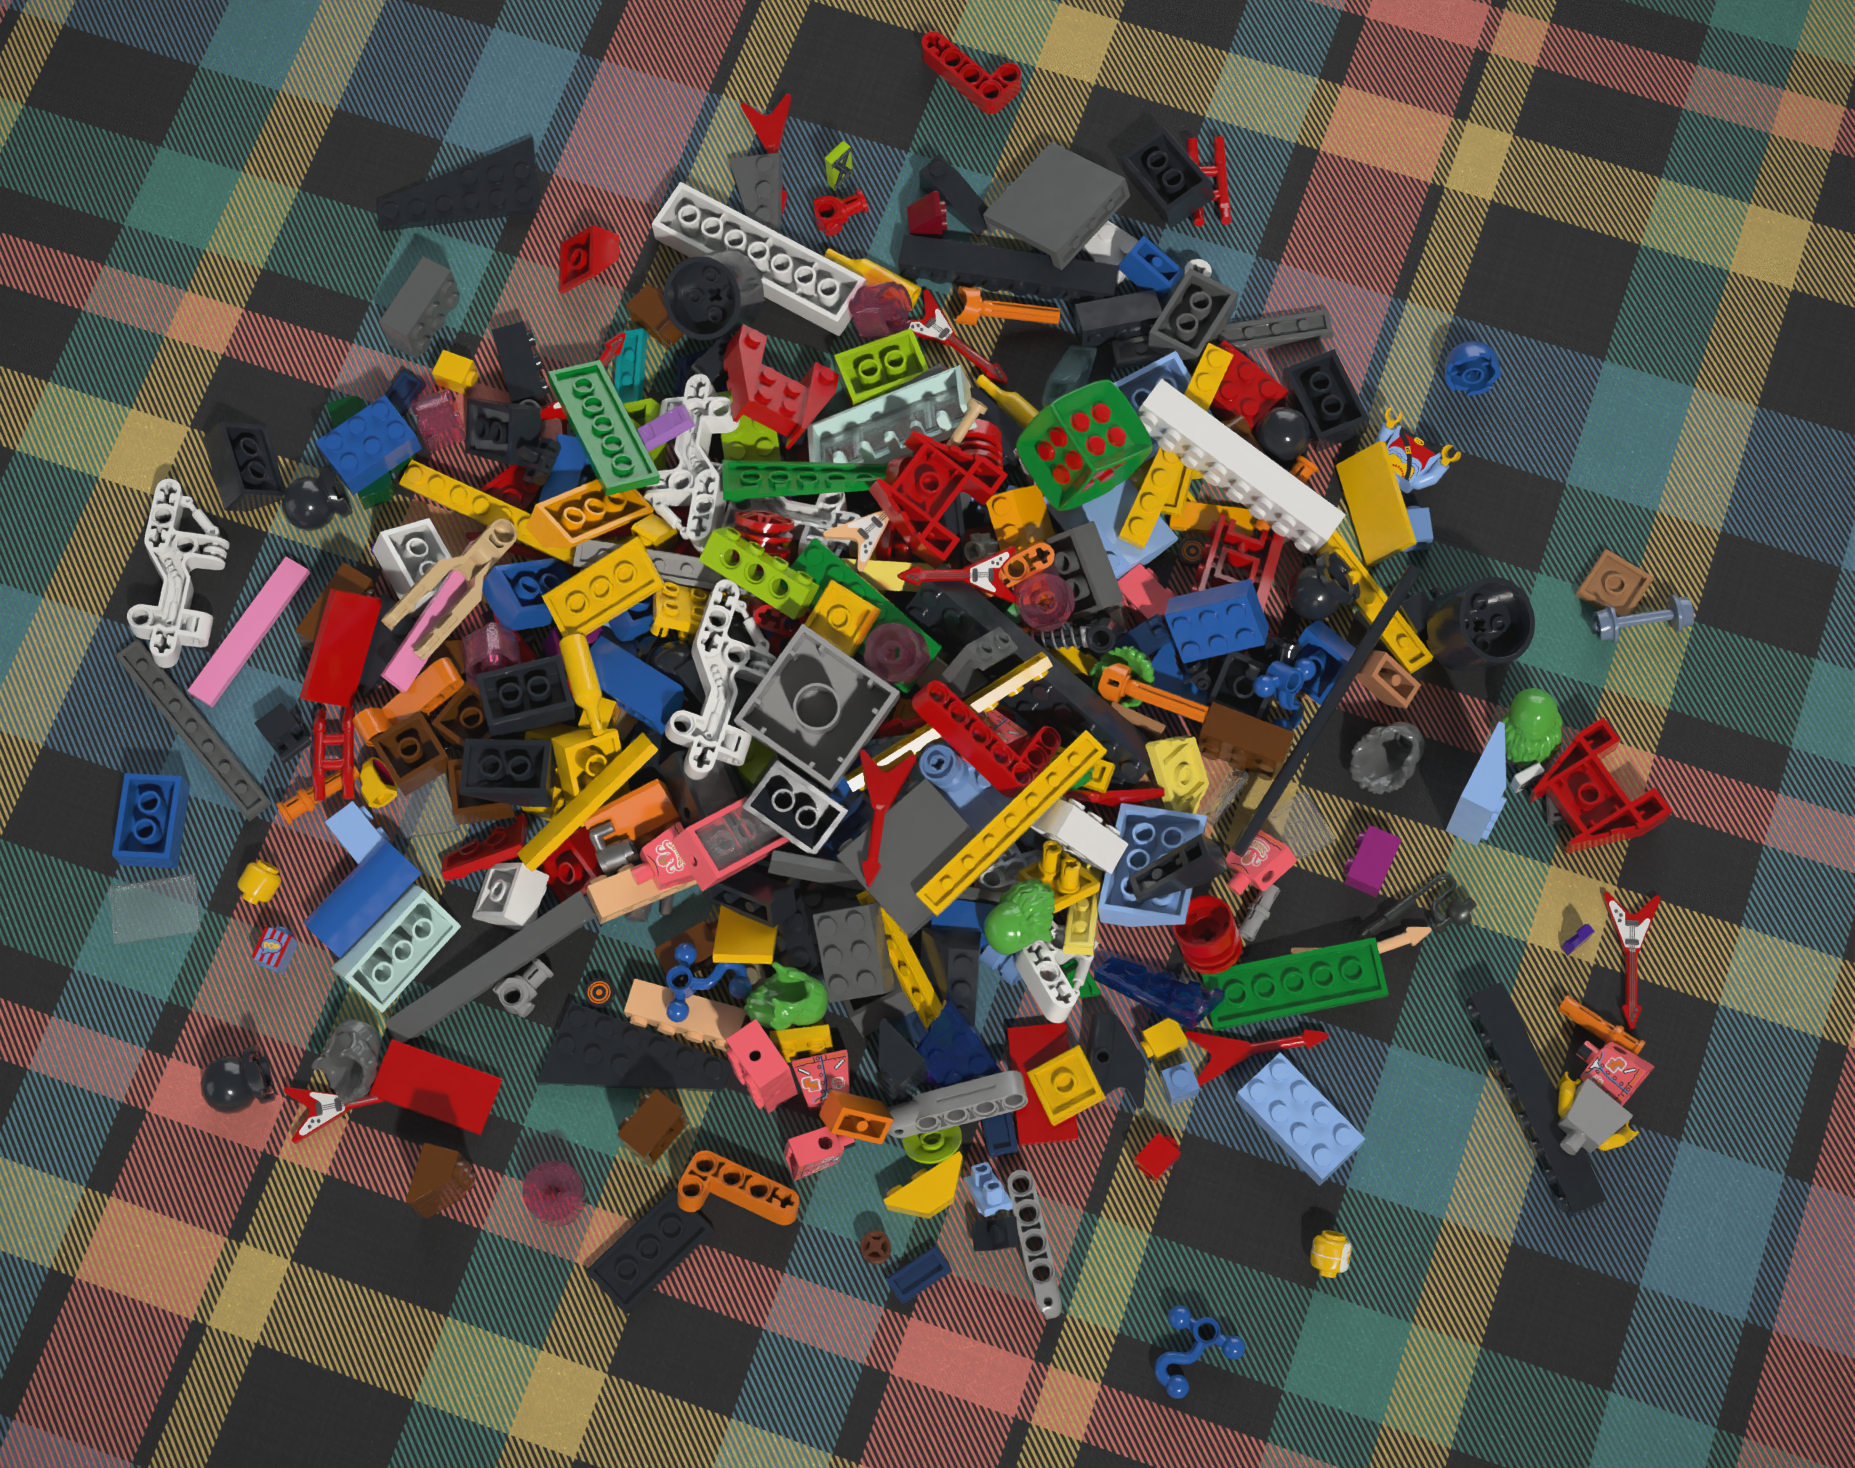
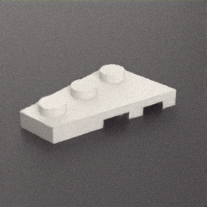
M1107 221L1082 249L1088 253L1094 262L1118 265L1136 245L1138 240L1110 221ZM1120 270L1118 285L1126 277Z

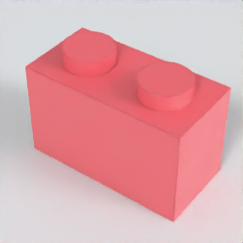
M1139 563L1117 581L1125 600L1122 603L1141 623L1156 614L1161 615L1163 618L1162 622L1165 623L1167 621L1165 611L1169 598L1176 597V595L1169 588L1164 589L1159 584L1158 577L1150 568L1145 569Z

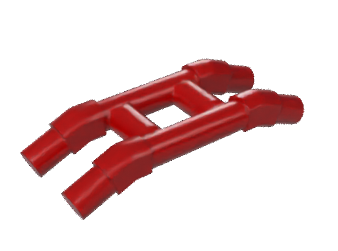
M1219 136L1213 137L1215 166H1200L1199 168L1207 177H1216L1217 190H1213L1215 198L1211 201H1218L1221 223L1228 225L1232 219L1228 194L1224 137ZM1188 138L1187 154L1199 166L1197 138ZM1203 207L1192 214L1195 226H1202L1205 222Z
M349 707L344 710L342 720L343 733L326 734L327 712L323 709L316 711L313 724L314 801H326L325 771L342 770L343 799H355V725L352 721L355 717V710ZM325 745H342V758L325 759Z

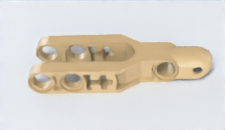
M498 519L490 524L459 557L441 559L437 563L432 564L389 610L381 622L392 631L404 616L415 609L414 605L424 595L429 593L450 570L459 572L466 581L467 591L412 650L422 661L427 659L481 601L484 575L516 541L517 531L515 526L506 519Z

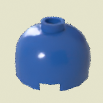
M1467 341L1456 345L1449 352L1445 360L1446 384L1454 392L1457 389L1459 391L1467 390L1466 395L1468 396L1482 394L1491 390L1493 383L1497 378L1501 377L1497 354L1489 345L1483 342Z

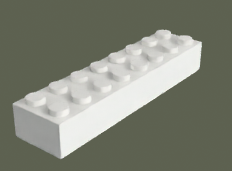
M682 182L679 183L652 223L656 240L690 258L716 251H736L745 255L754 262L762 274L763 278L761 280L764 297L839 337L868 294L865 278Z
M1163 379L1159 381L1137 411V415L1143 422L1149 435L1158 441V445L1163 450L1173 452L1181 458L1180 461L1186 467L1196 469L1209 484L1219 486L1232 501L1242 503L1255 518L1263 519L1269 523L1273 531L1278 535L1286 536L1295 542L1294 545L1301 552L1313 555L1327 542L1346 514Z

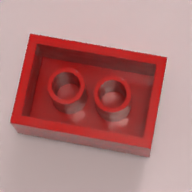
M1224 340L1218 348L1233 354V357L1209 409L1223 421H1229L1238 415H1242L1247 421L1251 434L1254 437L1257 423L1263 415L1274 407H1283L1285 405L1288 390Z

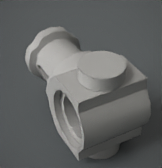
M537 958L532 960L533 964L521 976L516 974L513 978H503L493 989V992L498 995L504 1008L509 1013L517 1014L522 1018L528 1016L535 1007L533 998L538 994L536 989L547 977L551 978L554 975ZM515 992L521 994L519 1001L511 1004L507 1002L510 994Z

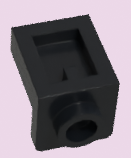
M1016 1217L973 1221L971 1223L973 1249L975 1252L999 1251L1019 1247Z

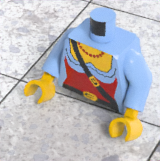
M1393 407L1388 408L1385 412L1387 422L1382 424L1375 443L1378 441L1386 443L1399 488L1405 493H1409L1413 489L1420 490L1436 484L1449 468V463L1460 459L1461 452H1457L1453 458H1449L1448 451L1453 445H1446L1440 453L1402 426L1398 425L1395 428V423L1403 418V411L1399 413L1397 420H1393L1390 417V411Z

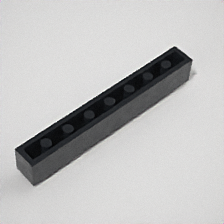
M904 234L898 261L900 276L910 280L920 278L931 280L937 284L947 282L958 284L961 287H981L991 292L999 290L1008 291L1018 296L1026 294L1035 295L1045 300L1053 298L1062 299L1072 304L1116 297L1119 279V265L1072 259L1063 270H1060L1053 265L1050 255Z
M1503 981L1470 994L1466 1001L1468 1005H1465L1467 1015L1472 1022L1476 1021L1480 1030L1478 1032L1479 1040L1485 1049H1489L1493 1057L1491 1059L1493 1070L1497 1076H1502L1506 1084L1503 1087L1505 1095L1510 1103H1515L1519 1112L1516 1114L1517 1120L1523 1130L1527 1129L1532 1139L1529 1141L1531 1150L1535 1157L1541 1158L1545 1168L1542 1169L1543 1175L1549 1185L1553 1184L1558 1194L1555 1198L1562 1213L1566 1212L1570 1219L1601 1206L1607 1198L1583 1148L1581 1147L1575 1155H1571L1564 1151L1560 1145L1567 1134L1558 1126L1561 1119L1558 1114L1559 1098Z

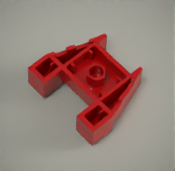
M743 324L728 343L723 361L724 370L728 371L729 376L726 382L727 389L731 391L733 400L730 404L732 419L737 423L741 416L745 415L788 437L786 448L790 449L836 393L839 374L815 362L800 382L784 376L774 369L761 364L767 336Z
M913 431L903 445L914 452L915 456L892 486L878 477L869 491L912 552L937 570L960 541V538L938 522L961 489L984 506L1008 474L986 457L961 451L959 447L947 446L934 441L932 437Z
M1604 717L1578 733L1568 748L1557 759L1556 763L1536 785L1528 799L1532 803L1547 793L1577 836L1567 844L1565 848L1567 854L1642 836L1665 822L1672 812L1655 787L1630 802L1606 769L1601 759L1614 752L1621 740Z

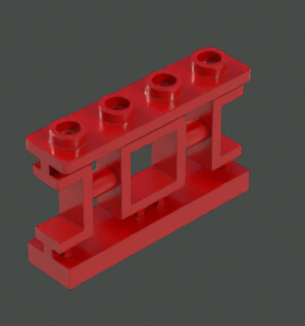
M1221 513L1218 521L1212 520L1207 537H1210L1211 541L1210 543L1206 542L1200 558L1205 559L1204 564L1199 563L1194 577L1199 582L1197 586H1192L1190 593L1205 590L1209 575L1212 576L1210 583L1212 587L1239 582L1240 580L1221 574L1223 564L1227 563L1249 571L1247 579L1252 580L1264 612L1285 537L1278 535L1276 532H1274L1273 536L1267 535L1268 531L1265 530L1262 531L1259 539L1235 532L1233 530L1236 520L1226 521L1227 514ZM1223 532L1225 535L1222 543L1235 547L1236 550L1223 546L1220 554L1216 555L1219 539ZM1263 547H1266L1267 550L1265 553L1261 570H1259L1258 566L1260 559L1247 555L1246 553L1249 552L1260 556Z

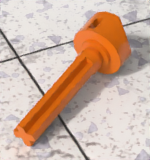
M959 287L958 294L963 301L964 310L956 317L955 323L976 326L980 315L1059 324L1060 308L991 300L982 301L980 289Z
M1116 663L1104 669L1098 690L1106 700L1119 703L1126 694L1132 698L1204 723L1209 709L1208 706L1145 683L1131 680L1132 668L1130 666Z

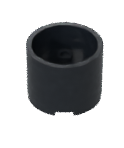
M716 251L688 258L680 262L667 278L664 288L666 312L671 322L679 331L694 339L711 340L737 332L743 324L748 327L752 325L763 310L765 299H763L762 274L752 260L736 251Z
M1500 577L1484 578L1440 593L1431 602L1425 616L1429 638L1426 642L1431 653L1443 666L1453 671L1471 672L1511 662L1519 658L1528 649L1535 631L1534 611L1528 597L1515 583Z

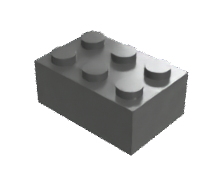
M424 256L422 257L379 321L389 346L416 360L421 353L427 351L431 338L436 331L441 330L445 323V317L451 309L453 310L457 306L460 299L451 270Z
M1190 268L1150 330L1148 348L1164 356L1176 351L1185 367L1195 371L1207 344L1214 345L1236 310L1238 292Z
M1094 521L1043 540L1051 545L1055 554L1052 564L1043 569L1064 624L1125 601ZM1041 547L1036 549L1038 558L1044 561L1046 559L1045 554L1049 552L1048 549L1046 551H1043Z
M877 902L813 914L829 1003L880 995L896 990L881 907Z

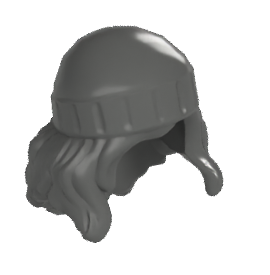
M1395 722L1388 727L1378 726L1372 728L1368 734L1362 736L1361 740L1356 743L1351 751L1353 755L1350 762L1351 778L1358 782L1360 788H1367L1368 792L1372 791L1373 794L1378 793L1381 795L1384 792L1390 793L1393 790L1402 788L1406 780L1414 774L1416 763L1423 755L1425 745L1421 732L1414 725L1407 722Z
M348 1019L335 1029L322 1055L312 1063V1069H320L323 1073L327 1074L330 1087L335 1089L338 1099L344 1104L355 1102L358 1098H364L370 1092L371 1084L377 1076V1058L381 1048V1039L378 1032L369 1023L357 1019Z

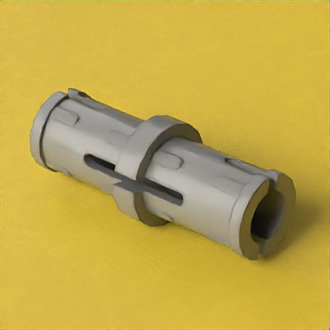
M1272 884L1266 891H1259L1254 902L1249 904L1247 916L1238 929L1241 937L1254 941L1263 921L1267 920L1270 916L1269 910L1280 892L1278 887Z

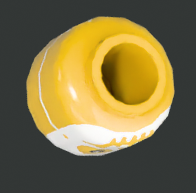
M1322 1231V1235H1318L1313 1239L1310 1263L1313 1267L1319 1269V1275L1335 1278L1337 1273L1345 1272L1349 1268L1352 1244L1346 1240L1345 1234L1335 1231Z

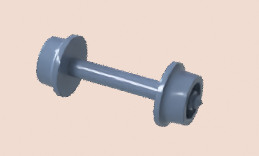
M1674 594L1668 597V609L1621 617L1616 616L1612 605H1607L1604 610L1594 612L1592 628L1595 630L1598 640H1610L1612 643L1618 641L1619 628L1670 620L1675 632H1681L1683 627L1693 625L1695 610L1689 597H1677Z

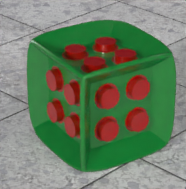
M1100 380L1069 392L1042 409L1022 431L1017 439L1016 448L1024 466L1046 499L1058 511H1066L1092 501L1124 482L1146 460L1152 451L1153 444L1146 427L1121 390L1110 380Z

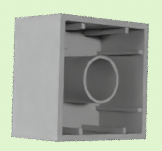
M802 624L736 716L734 722L742 730L833 792L860 755V750L865 748L899 700L900 692Z

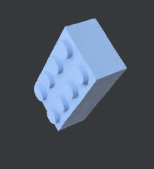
M1281 1053L1237 1092L1235 1100L1319 1186L1354 1154L1365 1140L1350 1122Z

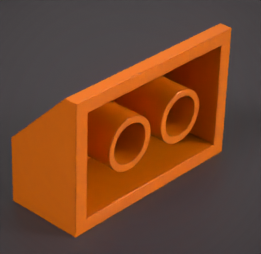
M658 778L598 808L584 822L590 832V830L611 821L615 827V832L602 837L606 846L618 840L623 841L630 838L636 850L643 848L674 824L680 822L682 827L684 826L668 786Z

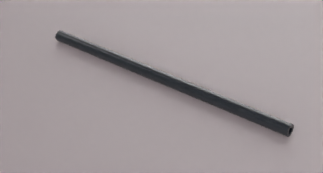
M1408 565L1232 846L1231 851L1236 855L1243 857L1420 575L1421 571L1417 567Z

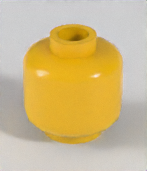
M258 860L257 863H249L237 883L239 889L243 892L241 897L255 905L259 901H271L281 884V878L278 875L279 870L262 860Z

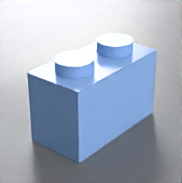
M352 801L325 823L359 865L384 838L388 842L391 839L381 827L375 829L370 821L374 818L364 806L358 808Z

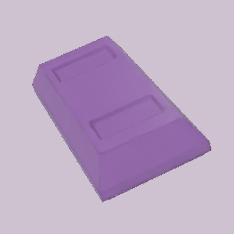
M680 405L638 428L637 432L649 452L695 427V424L685 405Z

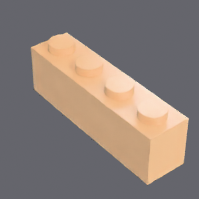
M628 864L618 869V874L608 878L606 875H601L591 880V885L587 887L586 894L599 923L602 924L696 885L697 882L694 880L664 890H658L652 879L637 885L630 872L635 867L633 864Z
M634 979L624 1010L627 1019H630L629 1022L635 1026L646 1028L647 1024L658 1027L657 1030L667 1035H674L675 1032L686 1035V1039L696 1043H702L703 1040L714 1043V1047L725 1051L729 1049L725 1039L745 1027L749 1019L747 1011L743 1008L692 995L689 998H685V1002L689 1006L688 1017L683 1022H673L666 1015V1008L674 999L671 989Z

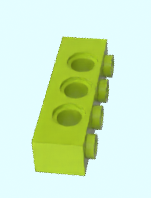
M723 527L712 532L698 561L795 620L805 615L819 588V585L812 582L813 578L802 571H794L788 567L787 561L777 556L772 557L764 552L765 549L761 545L742 539L740 537L741 534L733 528ZM734 549L740 555L739 563L736 562L733 558L732 554ZM757 564L761 565L764 570L763 577H760L756 571ZM781 579L785 580L788 584L787 592L783 591L780 586Z

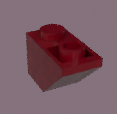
M933 191L907 207L909 235L943 240L942 230H947L945 201H940L939 191Z

